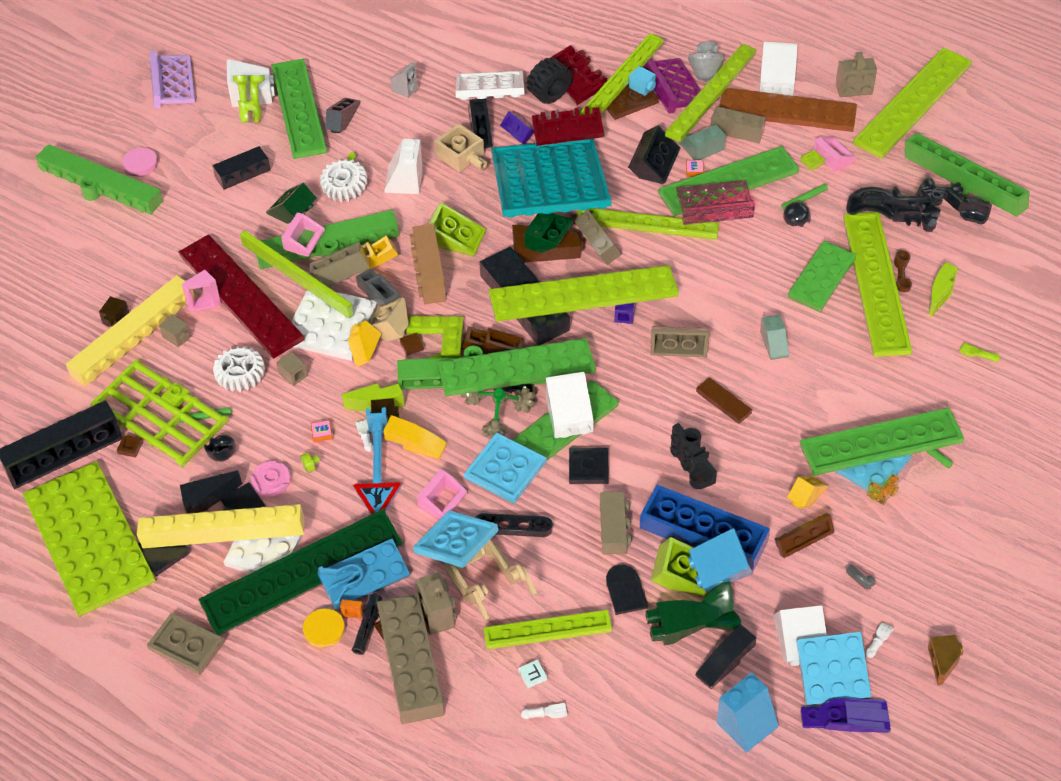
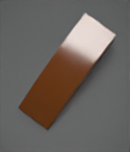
M468 326L461 349L465 350L469 346H477L481 348L483 354L521 349L524 338L489 327L487 331H482Z

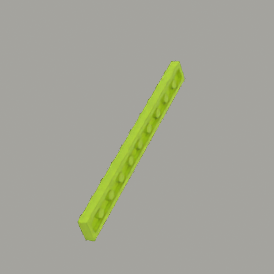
M741 44L666 130L665 137L681 142L756 55L757 49Z

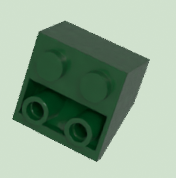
M538 213L524 233L525 248L538 253H544L557 248L573 224V220L554 213Z

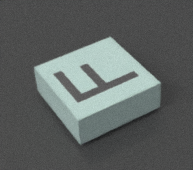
M538 660L518 668L527 688L547 680V676Z

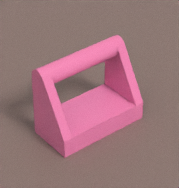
M819 137L814 140L813 150L825 159V164L834 172L852 164L857 159L834 137ZM833 145L843 155H839L831 146Z
M297 213L281 237L283 249L309 256L325 229L306 215ZM304 229L315 232L306 247L297 242Z
M206 270L182 283L189 311L211 309L221 305L216 280ZM202 287L204 296L193 301L191 289Z
M440 469L417 496L418 508L441 519L449 510L453 511L467 494V490L446 471ZM445 487L457 492L442 511L432 503Z

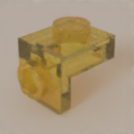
M892 474L882 487L871 482L868 486L867 496L873 501L884 505L890 497H894L897 494L899 478Z

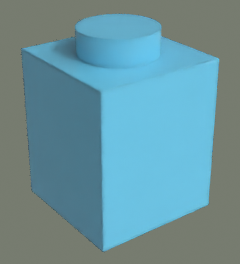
M639 66L629 75V88L644 96L647 95L656 86V74Z

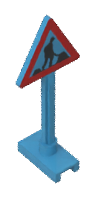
M366 408L369 432L373 434V483L353 485L356 493L371 515L382 509L386 511L401 487L400 482H381L382 434L388 422L386 408H382V413H371L370 408Z

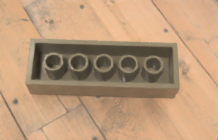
M414 594L378 601L379 620L401 725L444 716L443 701L419 595Z

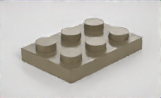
M170 613L148 642L147 648L201 675L223 645L224 640L222 637Z

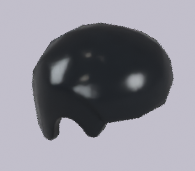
M802 202L790 203L784 209L783 219L790 226L803 227L806 222L810 223L811 221L810 209Z
M219 435L215 438H210L208 446L204 444V448L210 459L224 462L234 454L236 443L228 435Z

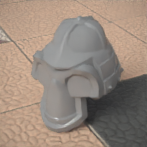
M706 41L696 46L697 53L689 54L688 56L696 78L704 82L710 81L719 71L724 59L723 54L717 53L718 44Z

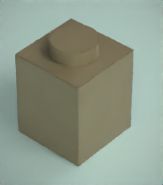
M173 314L159 325L162 337L177 347H180L191 337L189 325Z
M292 352L281 357L276 362L279 374L292 386H295L308 376L306 364Z

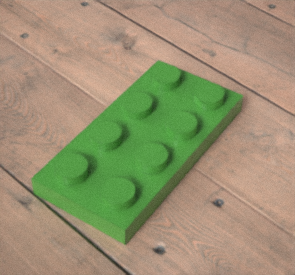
M824 240L789 291L788 298L821 313L856 260V254Z

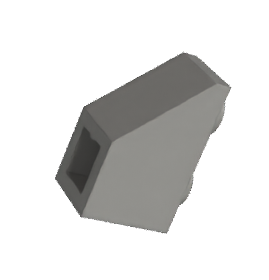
M412 62L399 69L391 78L392 92L409 98L417 91L415 63Z

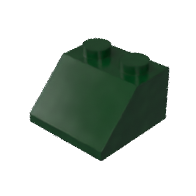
M302 182L286 190L266 213L289 224L297 213L302 214L304 211L310 210L314 206L313 202L317 197Z

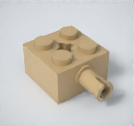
M457 124L434 141L435 155L459 173L471 164L480 171L487 167V161L480 158L484 155L483 139L461 124Z

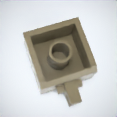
M856 52L854 60L839 61L836 77L839 97L873 94L877 67L873 58L864 59L863 52Z
M440 572L416 580L417 594L419 595L422 613L430 635L454 628V619H457L454 610L455 602L453 597L448 594L449 587L446 579H442Z

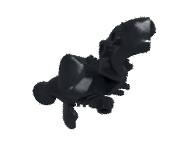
M927 178L922 182L915 196L901 195L897 186H893V189L873 186L860 188L850 194L846 210L850 215H856L862 211H875L892 219L893 222H905L907 226H910L911 222H915L919 227L922 222L923 230L932 232L936 228L937 219L941 212V209L935 206L941 205L943 199L960 212V216L965 221L981 225L987 222L992 204L975 197H964L962 199L963 187H961L960 182L952 187H936L934 180Z

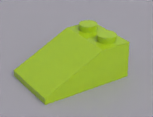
M442 202L433 211L427 225L434 224L438 248L470 256L475 255L486 231L484 227Z
M672 537L659 546L651 577L652 582L670 590L704 597L711 592H706L703 587L699 588L695 578L698 576L696 568L692 569L688 557L691 556L689 550L693 549V547Z

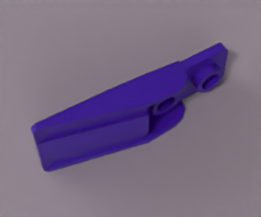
M840 698L826 701L822 706L801 707L800 710L803 728L889 733L891 731L888 707L885 700Z

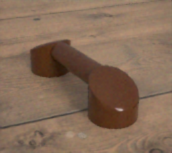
M904 250L896 253L894 265L898 268L897 289L900 292L907 293L912 287V282L905 277V268L911 256Z

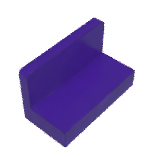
M508 111L500 124L501 127L522 144H526L532 133H534L531 123L521 115Z

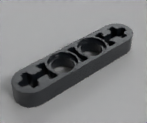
M482 513L475 517L491 523L494 522L497 526L502 521L509 523V526L506 528L498 526L499 531L495 535L547 537L553 531L552 520L545 516ZM525 522L529 524V527L521 529L518 525Z

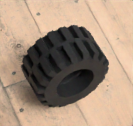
M545 58L530 71L526 83L527 89L542 103L551 104L559 100L569 89L572 74L556 58Z

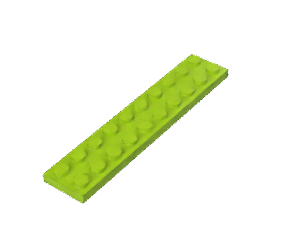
M943 47L855 137L853 145L883 159L971 67L972 60Z
M880 213L844 214L843 222L851 253L856 254L853 267L873 357L911 355L912 348Z
M669 265L488 290L496 322L678 297L679 293Z

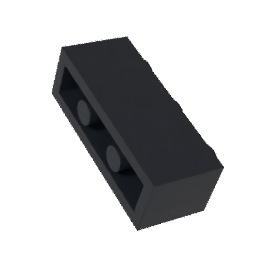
M260 146L212 165L215 178L223 190L271 171L268 157Z

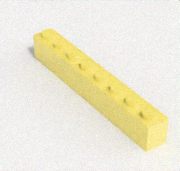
M176 275L67 362L66 366L70 376L83 386L88 385L118 359L122 358L129 350L137 346L145 337L149 336L171 314H176L187 304L182 288V283L185 281ZM191 289L192 297L195 298L193 289Z
M301 504L142 517L138 519L137 536L142 548L304 535L305 518Z

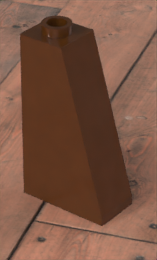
M512 225L514 251L524 263L580 258V251H583V240H579V234L567 231L557 248L544 253L532 251L525 248L524 233L529 226Z

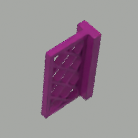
M650 58L643 66L644 69L656 74L654 91L668 114L675 113L676 108L687 107L694 99L691 96H697L701 91L680 58L653 61ZM678 64L679 68H676L671 65ZM667 70L675 72V75L667 72ZM678 74L685 76L686 79L679 77ZM663 76L670 78L671 81L665 79ZM674 80L682 83V85L674 83ZM685 84H686V85H688V86H691L693 89H689V88L684 87V86H685ZM670 87L678 89V91L671 90ZM683 91V92L688 93L689 95L687 96V95H684V94H682V93H680V92ZM677 97L685 101L678 102Z

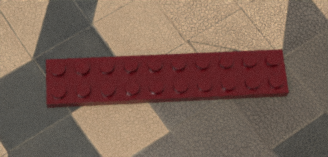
M209 234L178 251L180 257L196 274L206 270L216 280L220 301L273 359L305 340L304 335Z

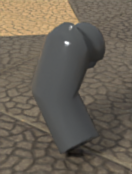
M854 565L847 567L846 573L864 589H871L872 586H875L876 580L873 576L869 575L866 577Z

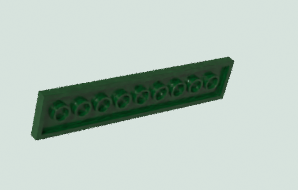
M382 509L199 598L198 601L214 633L221 636L322 586L317 575L319 567H330L390 539H393L397 548L402 546L403 543L385 510Z

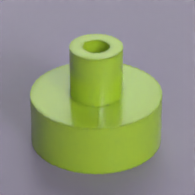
M308 452L300 455L305 471L307 473L315 471L314 464L320 462L318 455L310 457Z

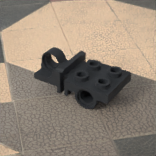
M680 423L672 426L670 451L674 457L678 458L683 470L688 471L690 474V485L694 489H703L716 484L717 471L707 459L709 458V452L705 451L706 448L704 446L700 448V431L696 428L683 429Z

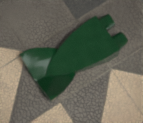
M730 582L716 586L705 596L702 602L688 600L657 602L656 608L646 610L645 613L647 624L658 623L659 625L650 628L651 640L663 641L664 646L674 644L704 628L734 631L741 624L740 617L734 611Z

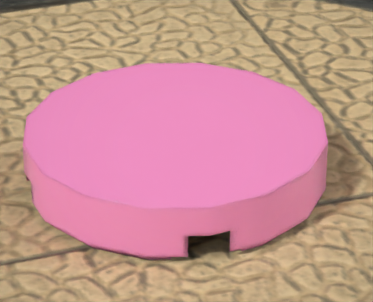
M136 148L125 154L122 164L128 174L143 176L152 172L156 168L155 165L158 161L155 152L151 149Z
M276 461L261 463L254 469V473L251 475L254 490L258 494L268 497L277 496L286 491L291 481L289 469L285 464L276 463Z

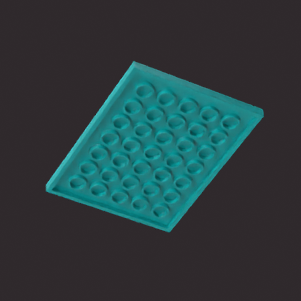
M594 139L536 146V143L491 148L503 217L513 218L518 215L532 216L538 213L551 214L552 212H569L571 210L585 211L590 208L604 209L612 206Z

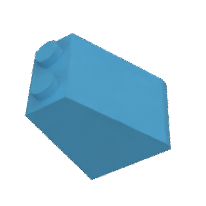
M734 528L689 550L691 556L688 557L692 569L696 568L698 576L695 577L699 588L703 587L706 592L713 590L722 583H732L753 574Z
M752 672L719 698L716 723L746 753L779 726L768 688Z

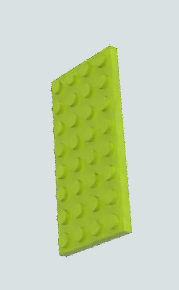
M97 461L22 493L78 617L156 582Z

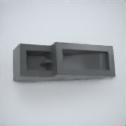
M371 268L356 276L357 286L369 298L381 305H387L401 297L397 290L381 274L377 275Z

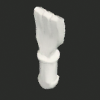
M367 420L355 422L357 432L363 440L364 449L367 452H371L373 444L370 440Z
M884 623L880 624L876 631V638L873 639L870 647L866 649V656L868 658H873L876 655L877 650L883 645V641L888 639L894 627Z
M566 703L549 705L546 708L524 709L521 712V717L524 719L544 718V716L562 718L568 715Z

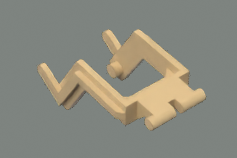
M491 540L467 563L469 565L486 556L492 557L510 585L524 581L531 596L537 595L525 567L521 568L519 564L511 567L496 543L491 542ZM446 563L445 571L464 601H468L470 605L476 604L483 620H488L489 616L482 604L485 600L484 596L488 594L486 586L476 584L469 588L460 575L461 567Z

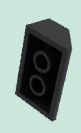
M659 125L643 133L628 168L639 179L665 184L680 151V147L672 139L665 137L666 132Z

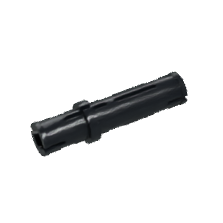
M370 594L366 609L362 612L363 618L351 649L355 654L364 655L374 622L379 616L377 613V602L383 599L378 594Z

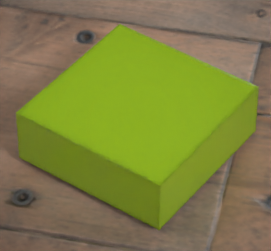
M815 150L808 152L800 158V161L811 171L825 164V159Z

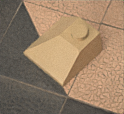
M403 297L387 305L379 306L368 323L381 332L380 339L389 342L394 339L399 340L405 335L404 331L409 324L406 302Z

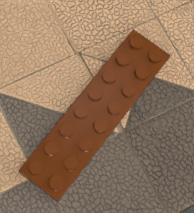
M727 88L722 93L719 107L766 117L765 121L848 132L854 131L857 104L733 88Z

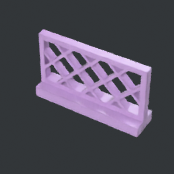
M150 51L154 108H161V104L195 103L190 55L157 56L156 51ZM161 61H167L169 64L164 65ZM187 61V63H185L184 65H181L178 62ZM176 66L178 69L174 71L171 67ZM167 71L170 75L165 76L163 73ZM184 71L187 74L185 76H182L179 73ZM177 77L179 80L175 82L172 78ZM168 82L171 84V86L166 87L164 84ZM183 82H185V83L188 84V86L183 87V86L180 85V84H182ZM178 88L181 91L176 93L173 91V89ZM168 93L173 96L169 98H164V96ZM186 93L191 97H183L182 95Z

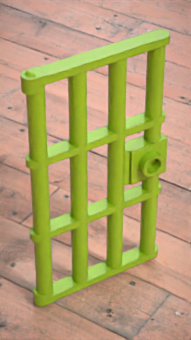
M139 359L134 360L90 404L94 406L97 403L103 402L111 395L132 410L125 417L112 409L119 425L128 428L149 442L150 446H155L176 460V463L181 467H184L229 420L226 415L222 416L200 402L198 397L191 396L189 390L176 382L171 383L168 378H163L143 365ZM137 369L158 384L150 391L129 376ZM124 382L145 397L137 404L117 391L116 388ZM164 388L167 389L161 397L157 395ZM152 400L175 416L166 423L144 407ZM184 401L188 402L181 410L178 409ZM193 407H196L216 420L217 423L209 429L187 415V413ZM137 414H140L160 427L161 430L155 436H152L131 422V420ZM181 419L204 434V436L198 442H195L175 429L174 426ZM169 433L191 449L183 456L161 442V440Z

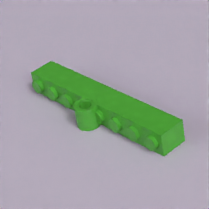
M919 133L914 134L905 141V158L952 182L953 185L960 182L961 187H963V197L971 192L1016 217L1028 209L1030 191Z
M47 144L36 156L38 167L41 171L79 185L85 200L93 201L98 199L100 195H103L113 201L116 200L150 215L163 202L160 189L50 144Z
M393 210L322 226L325 231L309 256L284 250L282 236L261 241L289 261L295 262L321 255L323 258L358 242L362 246L367 242L375 243L385 236L389 239L399 237V231ZM304 230L297 242L306 247L315 232ZM256 255L260 270L273 267Z
M469 346L464 350V357L460 358L483 355V351L477 346ZM459 358L397 360L398 383L401 390L443 388L437 362ZM546 380L523 385L546 384Z

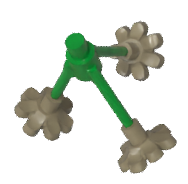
M501 388L493 392L478 391L461 394L462 398L467 397L465 400L467 405L473 404L474 406L478 405L479 399H484L485 396L493 397V401L496 404L494 418L488 422V425H483L482 427L483 435L485 437L490 436V438L496 432L505 436L504 433H507V427L500 424V419H498L500 404L506 398L511 399L516 404L515 410L521 411L522 409L525 413L530 411L528 406L534 407L535 401L531 400L535 397V394L529 392V388H523L522 391L516 390L514 392L516 396L506 394Z

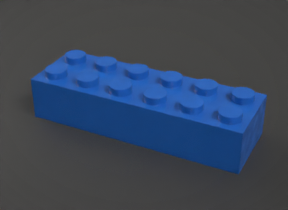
M656 485L640 514V529L665 539L672 537L693 548L734 528L752 572L769 539L770 528L660 485Z

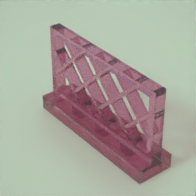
M746 180L676 187L684 225L754 218L755 203L751 199ZM743 187V190L739 192L734 188ZM718 189H723V190H726V192H724V193L722 194V193L718 192L717 190H718ZM707 191L709 193L705 196L699 192ZM687 192L691 194L689 197L682 195V193ZM729 193H732V194L736 195V197H735L734 199H732V198L728 197L727 195H728ZM712 195H715V196H717V197H719V198L715 201V200L711 199L710 197H711ZM696 196L702 200L698 203L692 199Z

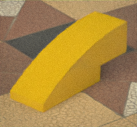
M387 236L372 245L367 242L361 246L368 257L371 269L399 255Z
M392 415L384 428L385 440L402 444L404 450L440 460L447 446V442L428 430Z

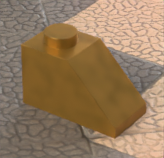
M956 635L930 638L928 651L937 685L944 683L957 666L960 656L963 655V646L961 642L958 643Z

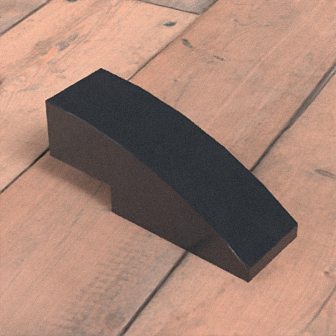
M740 624L715 649L695 676L708 688L712 689L740 664L741 659L755 647L757 637Z

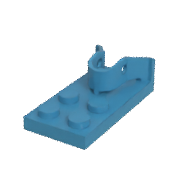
M390 539L330 567L323 568L321 566L318 568L317 575L334 610L340 608L341 600L357 601L409 577L410 573L393 539Z

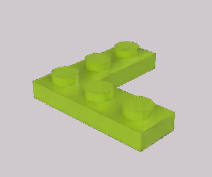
M408 316L407 334H443L441 358L461 357L463 317Z

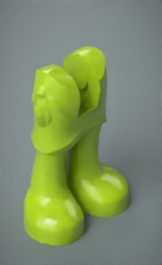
M265 75L233 76V82L237 84L240 100H238L241 123H248L249 110H252L253 122L259 123L262 111L259 106L258 88L259 84L265 80ZM248 81H249V87H250V100H247V82H248Z

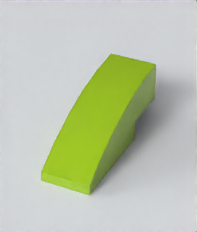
M947 262L939 270L932 287L929 301V316L931 317L953 293L958 268Z
M377 383L341 394L344 409L354 411H366V408H370L371 411V400L394 398L395 406H399V408L405 406L404 396L399 383L381 389Z

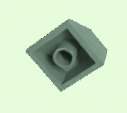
M716 124L687 134L678 143L693 160H702L725 150L726 134Z

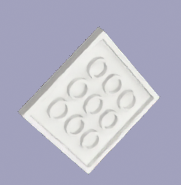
M523 71L462 73L456 76V98L461 100H467L470 97L485 99L487 96L503 98L504 95L520 97L524 94Z
M307 290L291 321L304 335L305 340L294 347L352 361L353 356L348 342L351 333L350 329L355 323H360L364 320L369 322L378 308V303L374 300L336 292L352 303L353 316L348 319Z

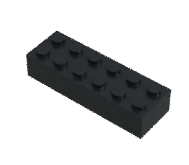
M511 247L479 261L480 276L491 289L540 282ZM567 312L516 319L538 346L570 331V316Z
M105 400L9 445L0 448V462L15 490L122 440L123 437L116 416Z

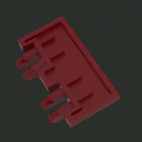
M569 45L552 57L556 58L570 70L572 81L566 93L576 105H579L595 95L608 80L606 76H602L601 70L591 71V68L588 66L591 59L589 56H585L584 50L575 53L574 48Z
M585 106V115H580L577 107L574 108L575 116L573 115V110L558 112L559 118H556L554 110L551 111V119L546 120L545 112H541V120L539 115H532L536 146L603 138L604 129L600 108H592V114H590L589 106Z

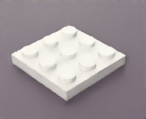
M303 535L234 541L224 560V565L252 573L295 552Z

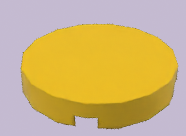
M332 609L313 611L306 617L303 623L304 637L311 646L317 648L336 645L345 633V624L342 616Z

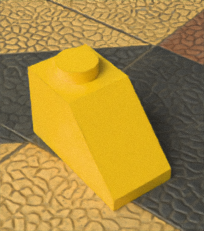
M366 320L355 323L350 329L351 333L348 338L352 356L357 367L370 361L381 336V332Z
M813 475L800 476L797 478L787 498L792 500L791 503L800 509L811 507L827 489L828 485Z

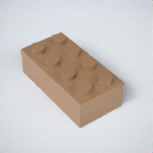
M434 224L412 227L413 234H410L411 245H414L411 247L412 258H416V260H413L414 270L419 272L416 273L418 286L421 285V287H418L419 298L423 297L424 305L446 302L444 276Z

